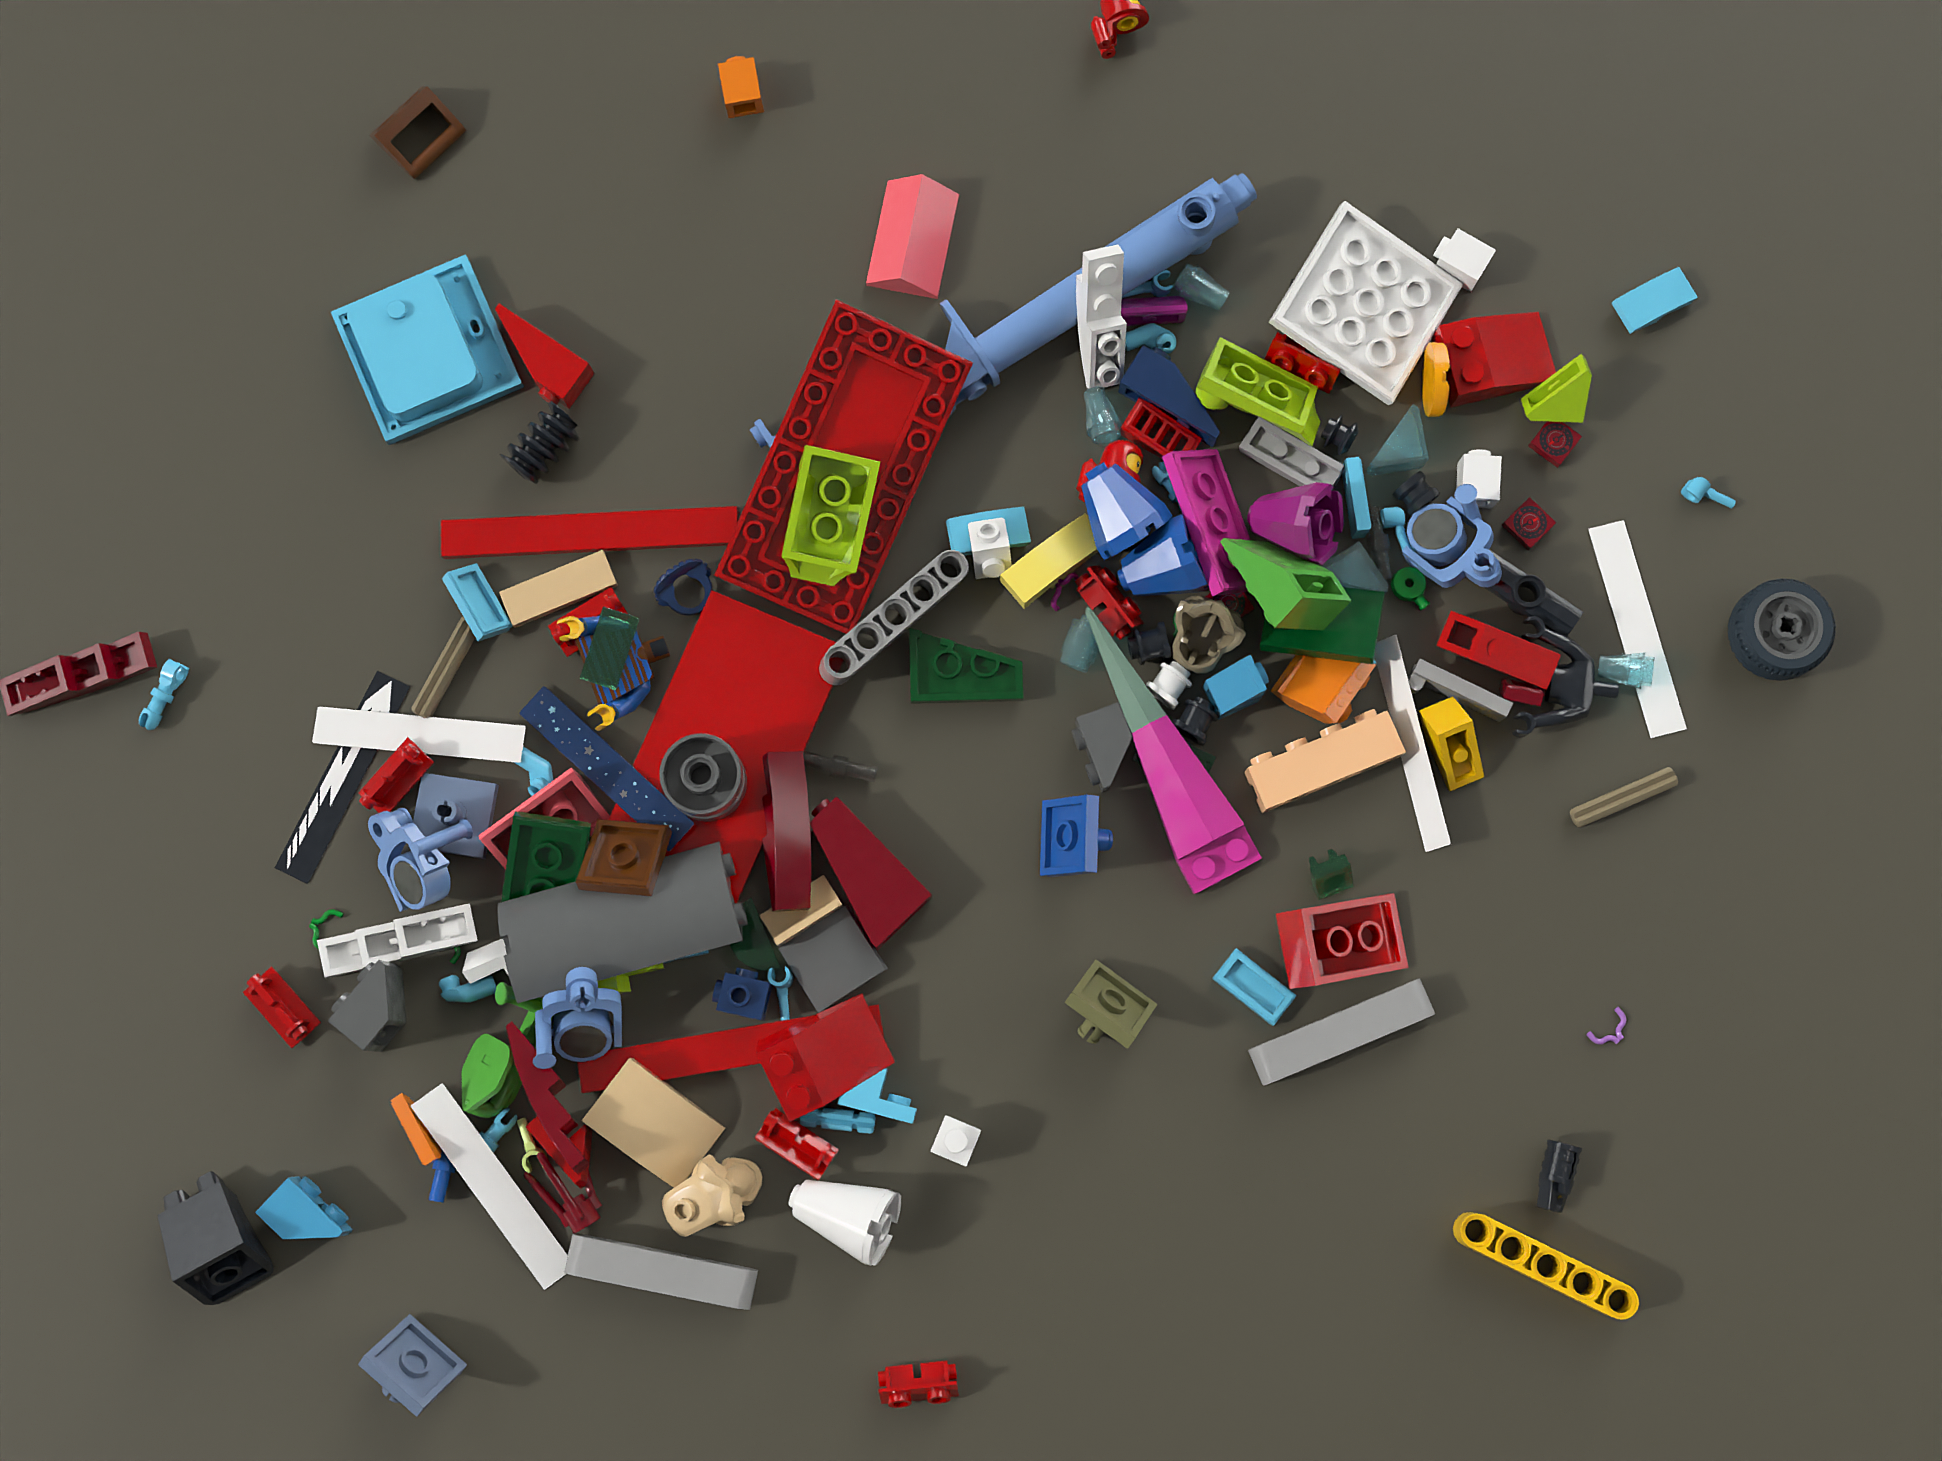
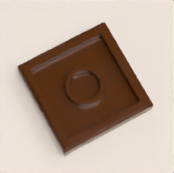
M597 819L576 880L579 890L652 896L672 835L669 825Z

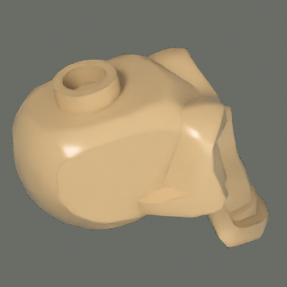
M712 1155L705 1156L699 1160L690 1178L663 1196L662 1206L667 1222L675 1232L684 1237L715 1223L722 1226H735L744 1221L745 1217L742 1205L748 1206L752 1204L762 1186L763 1176L760 1168L749 1159L731 1157L724 1159L719 1164Z

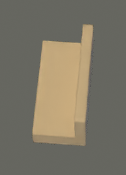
M822 875L811 882V908L809 910L772 912V908L759 916L774 938V942L780 948L817 922L842 908L843 904L826 877Z

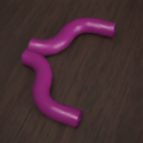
M1070 573L1064 580L1059 579L1058 583L1055 584L1056 591L1051 600V606L1055 611L1059 610L1057 599L1061 594V585L1068 584L1072 578L1076 581L1079 578L1077 573Z

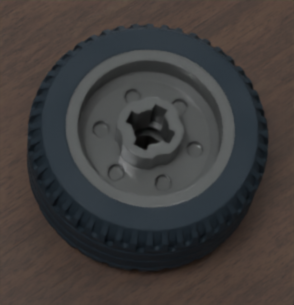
M1780 578L1769 580L1756 586L1736 603L1729 618L1728 640H1730L1729 644L1732 652L1735 653L1734 656L1748 671L1769 680L1783 681L1794 679L1811 671L1825 660L1835 640L1836 625L1835 619H1833L1834 613L1832 608L1828 606V601L1815 588H1811V585L1799 582V580Z

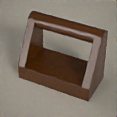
M422 86L369 136L415 180L467 130L428 86ZM430 105L450 126L409 163L390 141Z

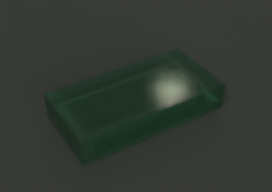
M603 606L579 679L617 691L640 618Z

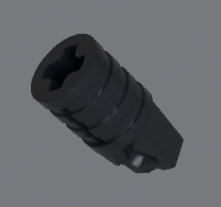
M1547 1139V1149L1545 1150L1544 1161H1542L1541 1165L1542 1170L1539 1173L1537 1207L1557 1213L1563 1212L1567 1197L1574 1186V1177L1577 1173L1576 1168L1580 1160L1579 1155L1582 1152L1581 1147Z

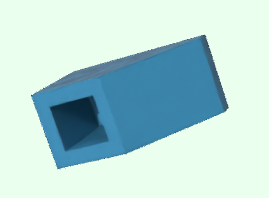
M1251 655L1207 679L1203 689L1209 702L1216 707L1214 712L1218 715V720L1259 702L1267 690L1265 684L1269 683L1262 664L1260 662L1254 663Z
M299 1176L288 1177L255 1212L282 1239L341 1237L348 1235L353 1230L346 1223L349 1219L346 1213L333 1203L330 1205L326 1204L318 1196L321 1193L320 1188L307 1177L302 1179Z

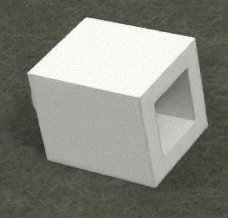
M1457 228L1451 239L1444 236L1433 256L1439 259L1436 264L1437 266L1462 282V287L1471 292L1496 250Z
M1471 450L1468 454H1464L1457 463L1456 489L1463 484L1473 485L1477 489L1476 502L1478 508L1492 509L1500 500L1502 456H1491V452L1487 450Z
M945 1115L930 1152L967 1166L981 1130Z

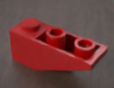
M1454 611L1450 612L1436 645L1443 650L1545 690L1548 689L1561 658V654Z

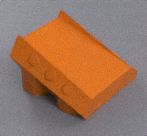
M1295 655L1271 689V692L1289 707L1325 724L1342 723L1348 719L1352 712L1351 701L1359 690L1366 687L1370 679V673L1376 664Z

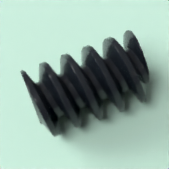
M552 401L548 403L552 415L543 411L537 414L542 426L533 422L527 425L532 436L524 433L517 435L521 447L512 443L507 445L511 458L499 454L519 475L535 484L539 482L534 472L536 469L544 473L549 472L544 461L546 458L556 463L559 461L555 452L556 448L565 452L570 450L565 438L568 437L575 441L580 439L575 430L578 425Z

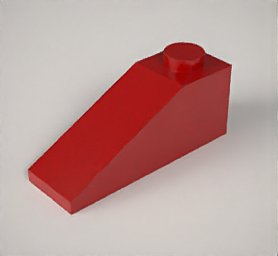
M499 303L495 310L532 378L539 387V396L548 403L552 401L558 405L560 402L570 409L595 374L590 364Z

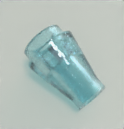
M1188 262L1183 267L1173 286V289L1179 292L1178 296L1210 306L1218 311L1230 293L1198 264L1194 267Z
M1098 386L1086 390L1083 395L1086 409L1087 436L1092 438L1094 444L1098 445L1108 444L1117 440L1121 436L1122 422L1110 403L1105 388Z
M1646 652L1611 656L1600 655L1598 677L1607 678L1641 689L1642 686L1651 687L1655 657L1645 656Z

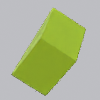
M1582 354L1578 355L1521 398L1525 414L1530 421L1583 423L1592 374L1586 358Z

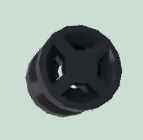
M1420 470L1397 488L1392 495L1396 500H1402L1406 504L1407 513L1412 517L1420 508L1429 505L1436 499L1440 492L1436 487H1430L1427 484L1426 475Z

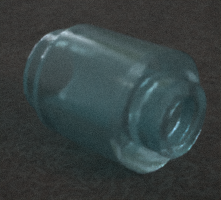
M1082 614L1080 620L1073 618L1059 651L1062 654L1059 662L1085 673L1088 672L1090 665L1094 666L1100 651L1087 616Z

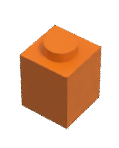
M735 56L727 59L726 62L718 63L728 118L763 113L764 109L754 57Z

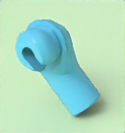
M1149 323L1126 332L1125 349L1130 351L1145 345L1151 349L1152 347L1159 348L1169 354L1174 351L1177 342L1172 332L1155 323Z
M523 747L521 762L514 763L529 771L530 786L528 787V792L533 796L553 781L552 766L547 760Z
M456 975L445 977L439 982V987L443 992L440 995L448 1002H473L495 994L496 984L491 975L464 985H460L459 977Z

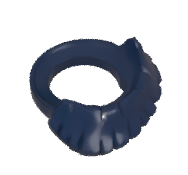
M695 558V560L681 561L678 565L668 569L666 574L661 575L660 580L656 582L654 587L656 601H659L658 604L660 606H669L676 613L686 616L702 612L711 590H713L711 580L709 579L711 569L707 567L708 564ZM682 575H688L691 578L697 579L704 587V599L694 608L683 607L675 599L673 583Z

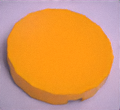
M1429 342L1424 354L1422 399L1427 417L1442 416L1446 411L1448 403L1449 385L1448 381H1446V371H1448L1450 365L1448 350L1444 343Z

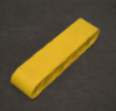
M1466 1212L1458 1216L1454 1222V1236L1463 1246L1604 1315L1623 1320L1632 1317L1638 1310V1295L1629 1285L1486 1215ZM1472 1220H1478L1483 1229L1482 1235L1476 1241H1470L1465 1232L1467 1224ZM1513 1237L1517 1242L1518 1250L1515 1256L1507 1259L1502 1254L1501 1246L1505 1239ZM1548 1254L1553 1260V1269L1546 1276H1542L1537 1270V1262L1540 1257ZM1584 1272L1588 1277L1589 1284L1584 1292L1577 1293L1573 1288V1279L1578 1273ZM1615 1290H1620L1624 1295V1303L1620 1309L1613 1311L1609 1305V1297Z

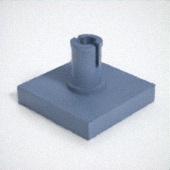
M425 773L420 781L413 823L426 837L456 825L461 818H465L472 826V838H462L437 850L440 853L486 859L487 847L481 842L478 835L492 826L499 785Z
M411 1314L369 1350L358 1364L382 1386V1392L385 1396L392 1395L389 1399L390 1401L402 1403L416 1417L461 1375L467 1366L463 1360Z

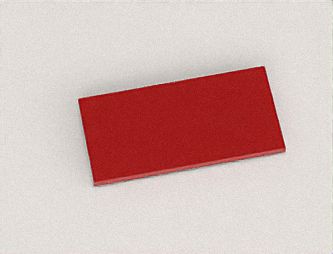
M836 299L714 576L847 634L857 625L973 362ZM805 445L880 461L857 571L842 578L835 586L791 577L789 568L781 557L799 474V462Z
M711 590L632 767L666 797L660 783V766L665 753L676 741L692 734H710L724 740L735 751L743 763L747 775V789L741 804L734 812L720 820L704 822L689 818L694 822V825L671 851H666L665 857L720 842L723 854L730 853L734 863L736 875L730 876L731 892L736 904L741 898L763 848L762 838L767 835L762 800L767 794L762 757L767 752L803 751L804 754L834 686L823 680L820 675L819 666L825 653L836 642ZM839 657L829 659L830 668L834 672L839 673L844 660ZM617 803L615 804L609 820L636 822Z

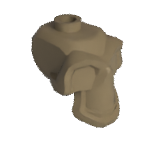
M1201 594L1190 596L1180 601L1176 609L1178 632L1171 647V656L1188 671L1204 674L1211 672L1223 653L1229 652L1240 645L1245 637L1246 632L1240 614L1225 606L1221 600L1215 601Z

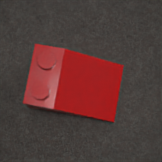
M1539 312L1480 316L1439 325L1431 339L1432 342L1444 343L1448 350L1450 368L1446 371V381H1448L1449 385L1448 400L1451 408L1536 388L1556 373Z
M1394 893L1276 913L1289 989L1317 986L1408 968Z
M863 993L758 1040L756 1055L789 1122L825 1106L895 1063Z

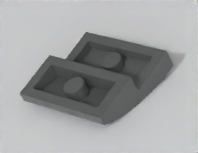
M848 905L828 915L778 948L818 1013L826 1010L852 991L859 989L888 969Z

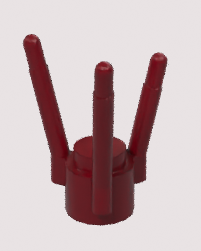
M539 1152L537 1154L539 1162L565 1203L561 1207L531 1173L525 1172L523 1176L538 1195L558 1215L564 1227L570 1226L575 1234L600 1219L601 1217L596 1209L602 1206L595 1193L590 1172H588V1182L585 1186L588 1198L585 1199L582 1193L572 1198L544 1153Z

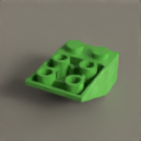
M1223 538L1220 541L1228 553L1230 563L1238 569L1246 582L1247 590L1257 599L1264 610L1266 620L1274 628L1324 630L1351 602L1350 597L1334 573L1318 564L1303 560L1265 541Z

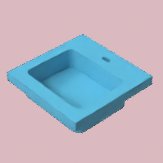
M466 254L331 311L382 435L388 445L524 387ZM475 324L479 325L480 331L478 333H475L473 330Z

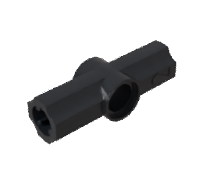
M1492 552L1499 560L1502 576L1494 586L1484 588L1505 601L1514 613L1528 617H1539L1543 620L1545 628L1568 636L1584 612L1546 588L1544 582L1539 577L1525 574ZM1526 587L1530 589L1535 596V601L1525 602L1521 600L1518 595V588Z

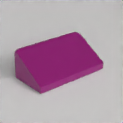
M1183 296L1122 299L1121 316L1127 323L1126 326L1146 325L1149 323H1183L1188 310Z

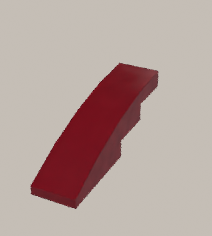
M136 632L110 644L98 643L70 656L57 655L1 679L0 690L7 716H14L117 684L157 668L148 633Z
M803 751L767 752L762 757L767 794L762 798L767 835L762 838L772 912L809 910L811 908V839Z
M511 1021L506 1025L514 1063L529 1102L548 1137L569 1166L579 1175L590 1163L568 1138L567 1134L576 1128L578 1124L555 1097L556 1094L566 1087V1084L552 1068L540 1069L534 1066L535 1047Z

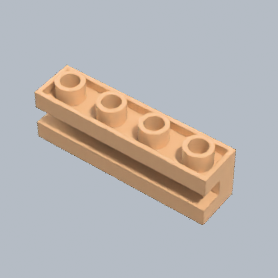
M1375 709L1366 711L1354 717L1356 723L1346 728H1342L1341 724L1338 723L1319 732L1321 738L1308 743L1306 737L1285 745L1287 752L1273 757L1270 751L1251 759L1252 766L1248 767L1244 773L1249 785H1253L1258 798L1256 801L1261 813L1401 757L1406 751L1388 710L1377 714Z

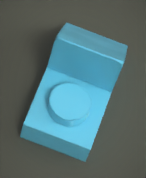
M887 1068L839 1096V1105L914 1124L917 1108L910 1107L911 1099L890 1093L887 1100L881 1099L888 1072Z

